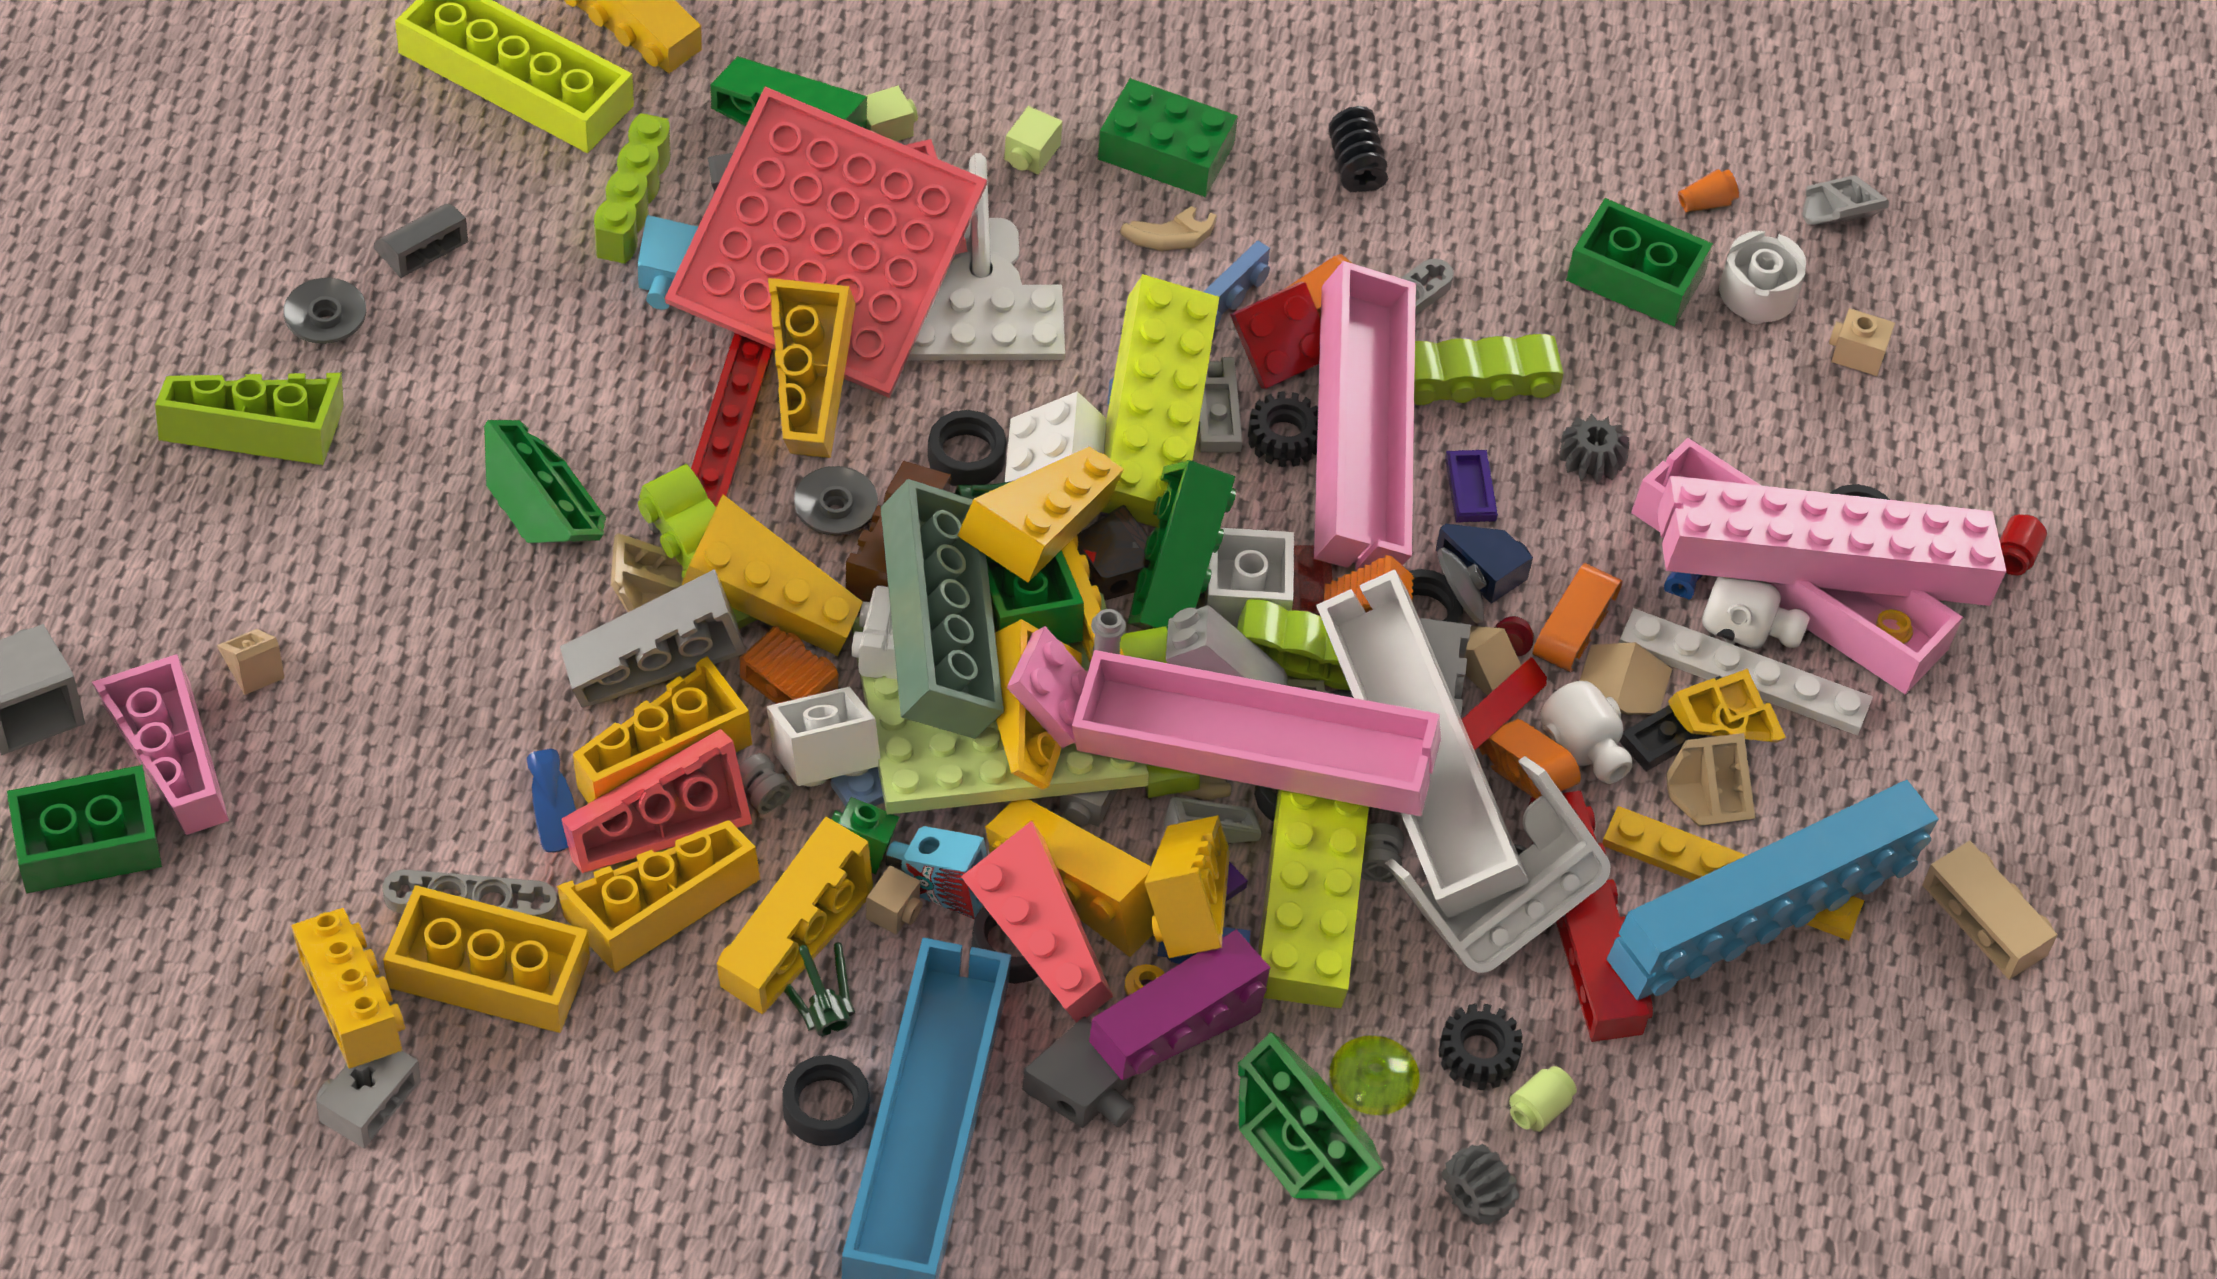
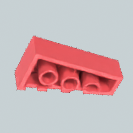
M721 729L561 819L570 856L581 873L636 858V855L649 850L657 852L674 847L675 840L730 820L737 828L752 824L734 743Z
M1030 821L962 875L961 878L1077 1023L1084 1016L1087 1018L1110 1000L1113 994L1092 946L1086 937L1079 916L1068 896L1065 884L1051 857L1047 843L1034 823Z

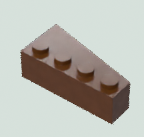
M903 460L885 492L884 503L907 479L950 492L951 474ZM880 505L876 507L872 515L870 530H863L858 539L857 546H859L857 554L851 552L846 560L845 588L863 602H871L873 590L876 586L888 587Z

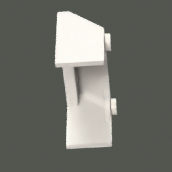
M1526 756L1518 762L1542 794V796L1527 807L1523 815L1524 830L1534 844L1519 854V858L1530 883L1448 918L1437 903L1429 883L1420 888L1411 874L1393 858L1385 863L1422 915L1458 958L1469 969L1479 973L1495 969L1603 886L1610 875V862L1604 851L1546 770Z

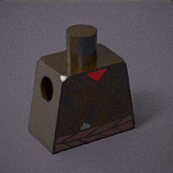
M1122 505L1077 534V550L1079 555H1085L1088 560L1091 586L1097 585L1105 601L1134 593L1140 571L1144 567L1149 568L1150 560L1145 559L1144 553L1148 536L1126 506Z

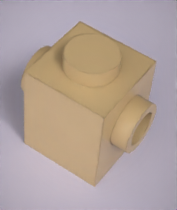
M1849 308L1844 323L1836 321L1829 344L1836 346L1831 362L1878 376L1895 322Z

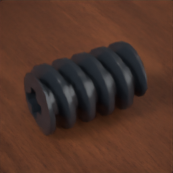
M1363 106L1349 107L1340 111L1332 118L1328 127L1337 169L1340 173V181L1349 192L1376 191L1384 186L1389 178L1385 172L1388 164L1384 157V149L1378 134L1375 115L1371 109Z

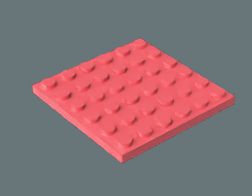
M764 87L665 296V303L776 350L768 278L849 286L856 305L844 379L890 398L984 193L987 179L768 87Z

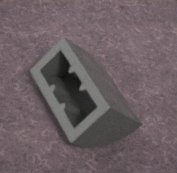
M443 204L376 240L374 249L397 275L402 278L468 242L466 218L451 204Z

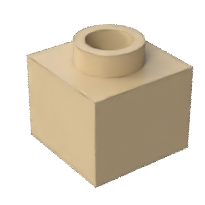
M890 865L866 897V919L896 935L904 923L912 925L919 916L923 906V901L920 900V881Z

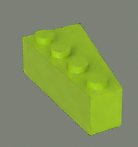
M342 372L326 373V379H306L305 373H288V380H262V374H245V377L236 381H225L222 375L166 376L155 403L158 438L160 441L323 465L344 406Z

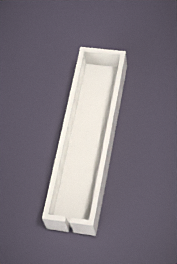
M1394 569L1359 585L1373 609L1367 613L1352 589L1316 606L1354 698L1440 715L1441 741L1432 774L1430 773V784L1422 816L1401 813V816L1433 895L1446 916L1451 918L1530 882L1408 590Z

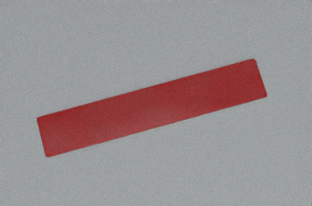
M1530 657L1462 718L1474 750L1483 744L1547 685V676L1533 657Z

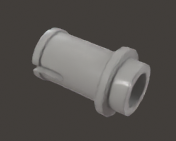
M1101 610L1092 619L1091 623L1092 632L1095 634L1093 651L1098 650L1120 655V641L1126 630V622L1116 610Z

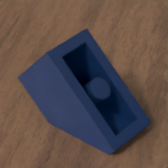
M1445 524L1440 527L1436 551L1444 547L1461 559L1467 567L1476 564L1487 583V586L1480 589L1481 595L1491 604L1528 580L1533 556L1530 555L1523 543L1516 541L1505 530Z

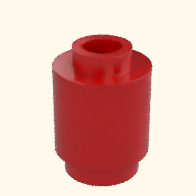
M2022 514L2014 515L2008 520L1999 541L2006 573L2009 575L2018 576L2024 574L2033 567L2047 537V530L2036 517Z

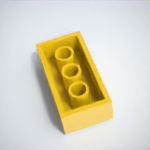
M415 885L383 959L386 981L390 989L561 1033L590 960L588 930Z

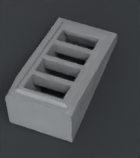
M1171 797L1164 818L1165 831L1168 825L1219 815L1227 843L1259 841L1262 835L1253 808Z

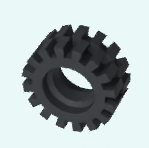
M1285 391L1278 392L1277 399H1274L1272 394H1268L1265 396L1264 402L1259 399L1255 403V409H1252L1250 413L1248 437L1250 448L1255 447L1254 454L1258 458L1266 454L1265 462L1272 465L1273 460L1277 459L1279 460L1278 467H1286L1287 461H1291L1292 466L1295 467L1300 465L1301 458L1306 463L1311 460L1312 453L1316 455L1318 406L1311 407V400L1305 397L1302 402L1298 401L1299 394L1292 392L1291 398H1285ZM1287 422L1297 426L1301 433L1295 436H1281L1274 433L1270 427L1275 423Z
M1476 1003L1469 1004L1467 1013L1461 1007L1455 1011L1454 1018L1449 1016L1446 1020L1438 1049L1439 1057H1442L1441 1066L1444 1071L1449 1068L1451 1069L1449 1077L1452 1080L1456 1081L1459 1076L1462 1077V1086L1470 1088L1471 1082H1476L1477 1090H1485L1487 1083H1491L1494 1089L1500 1086L1502 1079L1507 1082L1512 1078L1513 1071L1516 1072L1523 1049V1043H1521L1523 1035L1521 1029L1515 1030L1517 1022L1513 1017L1507 1021L1504 1020L1506 1011L1499 1008L1496 1014L1490 1013L1492 1005L1484 1004L1483 1010L1478 1011ZM1471 1036H1485L1494 1042L1497 1047V1054L1491 1058H1478L1468 1053L1464 1049L1463 1043Z

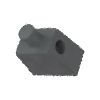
M1084 1016L1024 1069L1022 1090L1081 1128H1084L1099 1113L1119 1128L1130 1119L1135 1111V1106L1121 1095L1127 1089L1128 1078L1122 1081L1091 1045L1089 1037L1092 1023Z

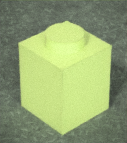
M899 85L865 95L867 96L868 130L896 142L914 136V122L918 120L917 109L912 99H906Z
M1028 106L1006 134L1004 160L1010 162L1018 170H1029L1039 175L1061 145L1063 121Z

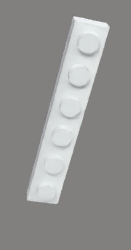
M1635 608L1632 610L1619 643L1636 642L1666 665L1707 680L1718 676L1723 678L1748 668L1763 701L1858 735L1873 698V696Z

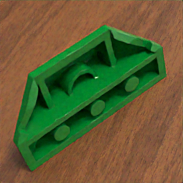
M487 420L484 425L486 486L496 498L498 505L506 512L516 526L521 537L527 543L600 541L604 534L606 516L565 460L544 441L528 433L529 428L520 420Z
M1270 1032L1238 1062V1076L1240 1077L1238 1095L1239 1130L1294 1199L1351 1201L1385 1170L1372 1139L1320 1075L1275 1033Z

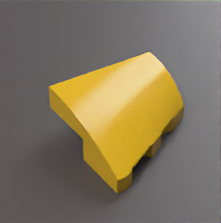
M1748 668L1717 680L1712 678L1677 691L1668 700L1679 722L1692 734L1723 736L1744 733L1745 739L1774 743L1783 741L1786 738L1771 703H1763Z

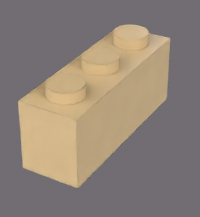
M1970 840L1930 865L1922 886L2009 980L2048 956L2058 935L2053 930L2049 920L2035 911L2024 899L2020 889L2016 885L2009 883L1995 868L1991 858L1986 853L1980 852Z

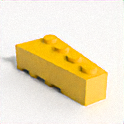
M1219 815L1168 825L1145 880V886L1155 914L1152 916L1153 933L1157 942H1164L1169 958L1222 948L1230 850Z
M730 820L675 840V847L662 852L646 851L636 855V862L612 870L611 866L593 872L594 878L576 885L571 880L558 885L557 889L564 918L571 926L588 930L589 946L614 973H617L759 881L760 872L756 846Z

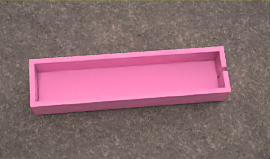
M1342 261L1322 285L1314 559L1346 568L1355 563V570L1358 571V568H1364L1365 565H1371L1372 561L1374 562L1378 558H1385V555H1390L1403 566L1412 556L1416 283Z
M1687 438L1667 457L1666 462L1662 461L1642 480L1631 513L1660 532L1657 509L1670 476L1761 485ZM1796 581L1795 585L1766 582L1779 591L1781 595L1779 607L1786 610L1800 609L1808 614L1810 617L1806 628L1808 631L1905 695L1949 650L1963 616L1924 591L1911 590L1909 597L1819 588L1808 581ZM1889 609L1898 610L1910 618L1913 628V635L1910 641L1903 644L1876 626L1878 615L1882 611ZM1886 619L1882 621L1890 629H1900L1895 624L1898 622L1896 620Z
M1678 476L1669 477L1657 509L1661 538H1664L1662 548L1666 571L1795 585L1796 581H1808L1819 588L1909 597L1911 590L1924 591L1939 601L1991 606L2006 573L1992 511Z
M1094 650L1072 723L1076 748L1080 752L1416 816H1422L1430 784V773L1432 774L1441 741L1440 715L1437 713Z

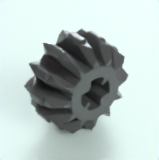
M1591 413L1586 421L1576 417L1571 427H1566V430L1562 433V444L1559 454L1560 460L1566 461L1567 473L1580 470V482L1589 474L1592 475V478L1598 484L1602 480L1603 475L1613 480L1618 470H1623V467L1626 466L1627 453L1630 446L1629 437L1623 435L1622 425H1610L1609 416L1600 421L1596 420Z
M1472 1144L1467 1149H1461L1452 1155V1159L1446 1162V1168L1441 1172L1444 1181L1447 1183L1444 1189L1451 1195L1453 1199L1452 1204L1460 1208L1462 1216H1469L1472 1222L1477 1225L1482 1223L1489 1225L1493 1221H1499L1509 1214L1508 1211L1515 1207V1201L1519 1198L1518 1190L1515 1187L1517 1180L1508 1171L1509 1165H1505L1500 1160L1499 1153L1496 1151L1491 1153L1484 1144L1479 1146Z

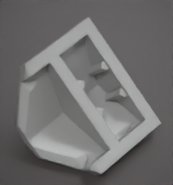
M1853 175L1807 186L1802 216L1807 224L1812 225L1841 223L1874 216L1888 208L1889 201L1859 177Z

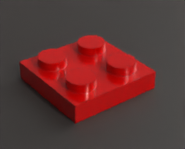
M1298 282L1230 314L1258 384L1262 389H1267L1319 364L1321 318L1306 282Z

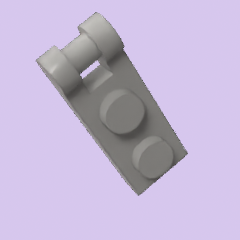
M1221 357V361H1209L1198 425L1200 452H1241L1242 433L1234 357Z

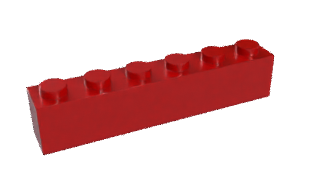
M1581 790L1562 793L1596 840L1594 834V812L1591 806L1586 807ZM1530 797L1529 805L1533 803L1536 799ZM1598 843L1601 849L1606 854L1603 843ZM1607 879L1603 886L1556 921L1591 1042L1643 1035L1648 1019H1651L1653 1016V1005L1650 995L1637 1001L1606 960L1616 938L1620 937L1619 931L1625 920L1624 916H1619L1616 906L1618 903V891L1613 879Z

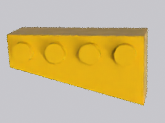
M564 0L569 6H578L585 11L595 25L599 27L605 26L612 31L622 45L626 47L631 45L639 51L649 65L653 67L659 66L669 74L702 50L701 24L676 0Z
M768 278L772 305V327L775 337V360L778 371V392L783 440L790 454L831 458L856 302L849 286Z
M1089 446L974 498L957 536L1026 582H1029L1108 505L1124 469L1111 461L1105 454L1099 453Z
M724 494L715 509L682 581V585L715 569L732 608L773 627L778 626L780 630L786 633L791 632L801 640L838 656L863 604V601Z
M708 656L695 664L696 670L683 679L681 676H678L666 685L667 691L651 703L645 700L634 708V715L622 724L615 722L572 754L577 788L588 803L720 729L733 740L736 752L752 745L749 710Z
M1030 799L1010 802L985 826L989 852H993L1032 821L1047 843L1051 857L1061 875L1065 889L1079 919L1131 957L1154 934L1152 916L1155 914L1145 886V880L1151 866Z
M825 817L733 942L720 954L716 963L720 987L763 1015L784 992L786 986L791 984L805 969L799 947L806 945L812 959H814L866 902V897L873 889L868 841L830 818Z

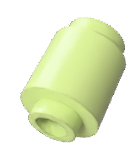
M1552 1066L1549 1069H1541L1511 1095L1509 1100L1511 1106L1510 1114L1513 1120L1523 1129L1528 1130L1531 1128L1533 1131L1539 1132L1572 1104V1097L1577 1092L1576 1085L1569 1074L1560 1067Z

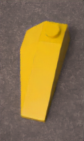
M1021 619L995 632L1004 712L996 721L1011 773L1043 790L1050 785L1061 747L1007 688L1032 633L1039 630ZM1064 644L1067 651L1082 666V653Z

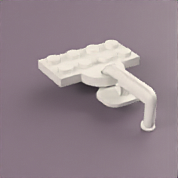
M975 153L969 160L968 172L987 179L986 158L982 153ZM987 179V186L964 234L967 252L954 256L907 361L1065 360L1062 285H1022L1019 272L1013 266L1019 258L1018 230L1007 219L989 218Z

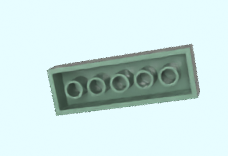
M907 479L881 506L901 718L976 739L1004 712L986 555L957 536L973 500Z

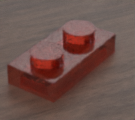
M1294 545L1292 610L1308 611L1320 616L1316 605L1324 602L1325 584H1331L1333 580L1331 563L1314 559V545Z

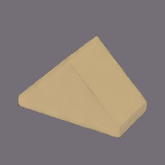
M1471 626L1469 642L1464 657L1467 659L1466 676L1488 696L1516 671L1521 664L1504 628Z
M255 629L217 645L244 695L285 678L279 644L276 637Z

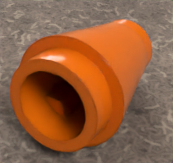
M1716 169L1685 187V189L1678 191L1679 202L1686 213L1730 206L1733 200L1739 198L1736 179L1728 169L1725 171Z

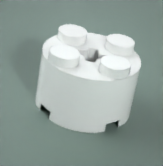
M1766 231L1749 232L1738 237L1733 242L1727 255L1719 284L1720 295L1731 311L1749 323L1761 324L1763 322L1780 320L1789 315L1797 304L1805 277L1806 257L1802 249L1786 236L1778 234L1777 238L1764 236Z

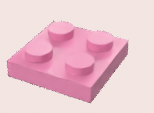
M1044 626L1032 633L1007 688L1062 748L1075 742L1072 723L1088 672L1067 651L1064 644L1057 640L1047 627Z

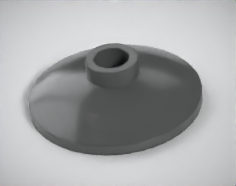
M317 278L299 285L288 295L283 308L284 320L289 330L300 339L319 344L334 343L350 337L362 326L366 317V302L362 293L349 282L336 278Z
M828 466L812 471L800 481L794 494V507L800 520L810 529L826 535H847L864 528L872 520V515L878 506L877 491L873 483L859 471L843 466ZM833 505H838V506H841L842 508H840V509H832V508H829V507H831V506H833Z
M1446 548L1439 549L1437 555L1441 568L1458 601L1477 624L1483 622L1484 604L1480 589L1487 586L1481 570L1476 564L1467 567L1461 559Z

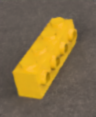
M343 907L292 924L291 927L300 960L348 1068L350 1069L403 1051L398 1032L405 1030L401 1011L397 1003L390 1006L388 1004L392 1002L388 983L384 976L376 978L380 974L378 964L372 949L363 950L367 948V943L360 923L351 924Z

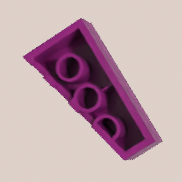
M1236 929L1222 938V948L1195 954L1093 1017L1089 1042L1122 1081L1137 1073L1143 1074L1154 1065L1238 1026L1261 1013L1270 966Z

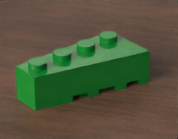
M739 56L710 84L711 109L745 127L764 87H768L867 129V96Z
M1191 460L1163 467L1161 480L1167 482L1168 485L1162 497L1156 498L1153 515H1156L1160 520L1158 527L1147 537L1144 549L1145 559L1150 560L1149 568L1144 567L1138 575L1127 624L1144 630L1166 626L1168 631V621L1176 613L1186 608H1196L1200 593L1206 591L1211 579L1212 571L1208 566L1212 553L1218 551L1223 540L1224 530L1220 527L1224 513L1230 511L1236 497V489L1232 488L1236 476Z

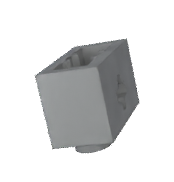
M400 1051L350 1069L345 1062V1067L337 1077L327 1080L317 1094L316 1105L319 1121L365 1149L420 1083L418 1060L404 1051Z

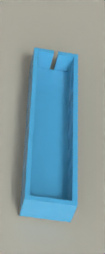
M1906 779L1629 911L1619 931L1620 937L1616 938L1606 960L1637 1001L1652 993L1655 996H1660L1669 991L1677 981L1687 976L1691 979L1697 978L1704 974L1712 964L1722 959L1726 962L1732 961L1739 957L1747 947L1757 942L1761 945L1767 944L1774 940L1782 930L1792 925L1795 928H1799L1810 922L1817 913L1827 908L1829 911L1837 910L1851 896L1860 892L1867 895L1879 888L1884 880L1893 876L1902 878L1908 875L1917 867V858L1920 852L1931 842L1930 834L1939 818Z
M922 937L842 1254L841 1279H939L1009 985L1011 954L971 947L967 978L960 976L962 945Z

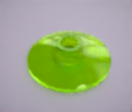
M1367 1035L1346 1042L1337 1050L1330 1065V1081L1337 1096L1352 1109L1365 1114L1385 1115L1394 1113L1404 1108L1414 1098L1419 1087L1420 1074L1414 1057L1398 1042L1382 1036ZM1379 1064L1384 1070L1375 1072L1369 1068V1065Z

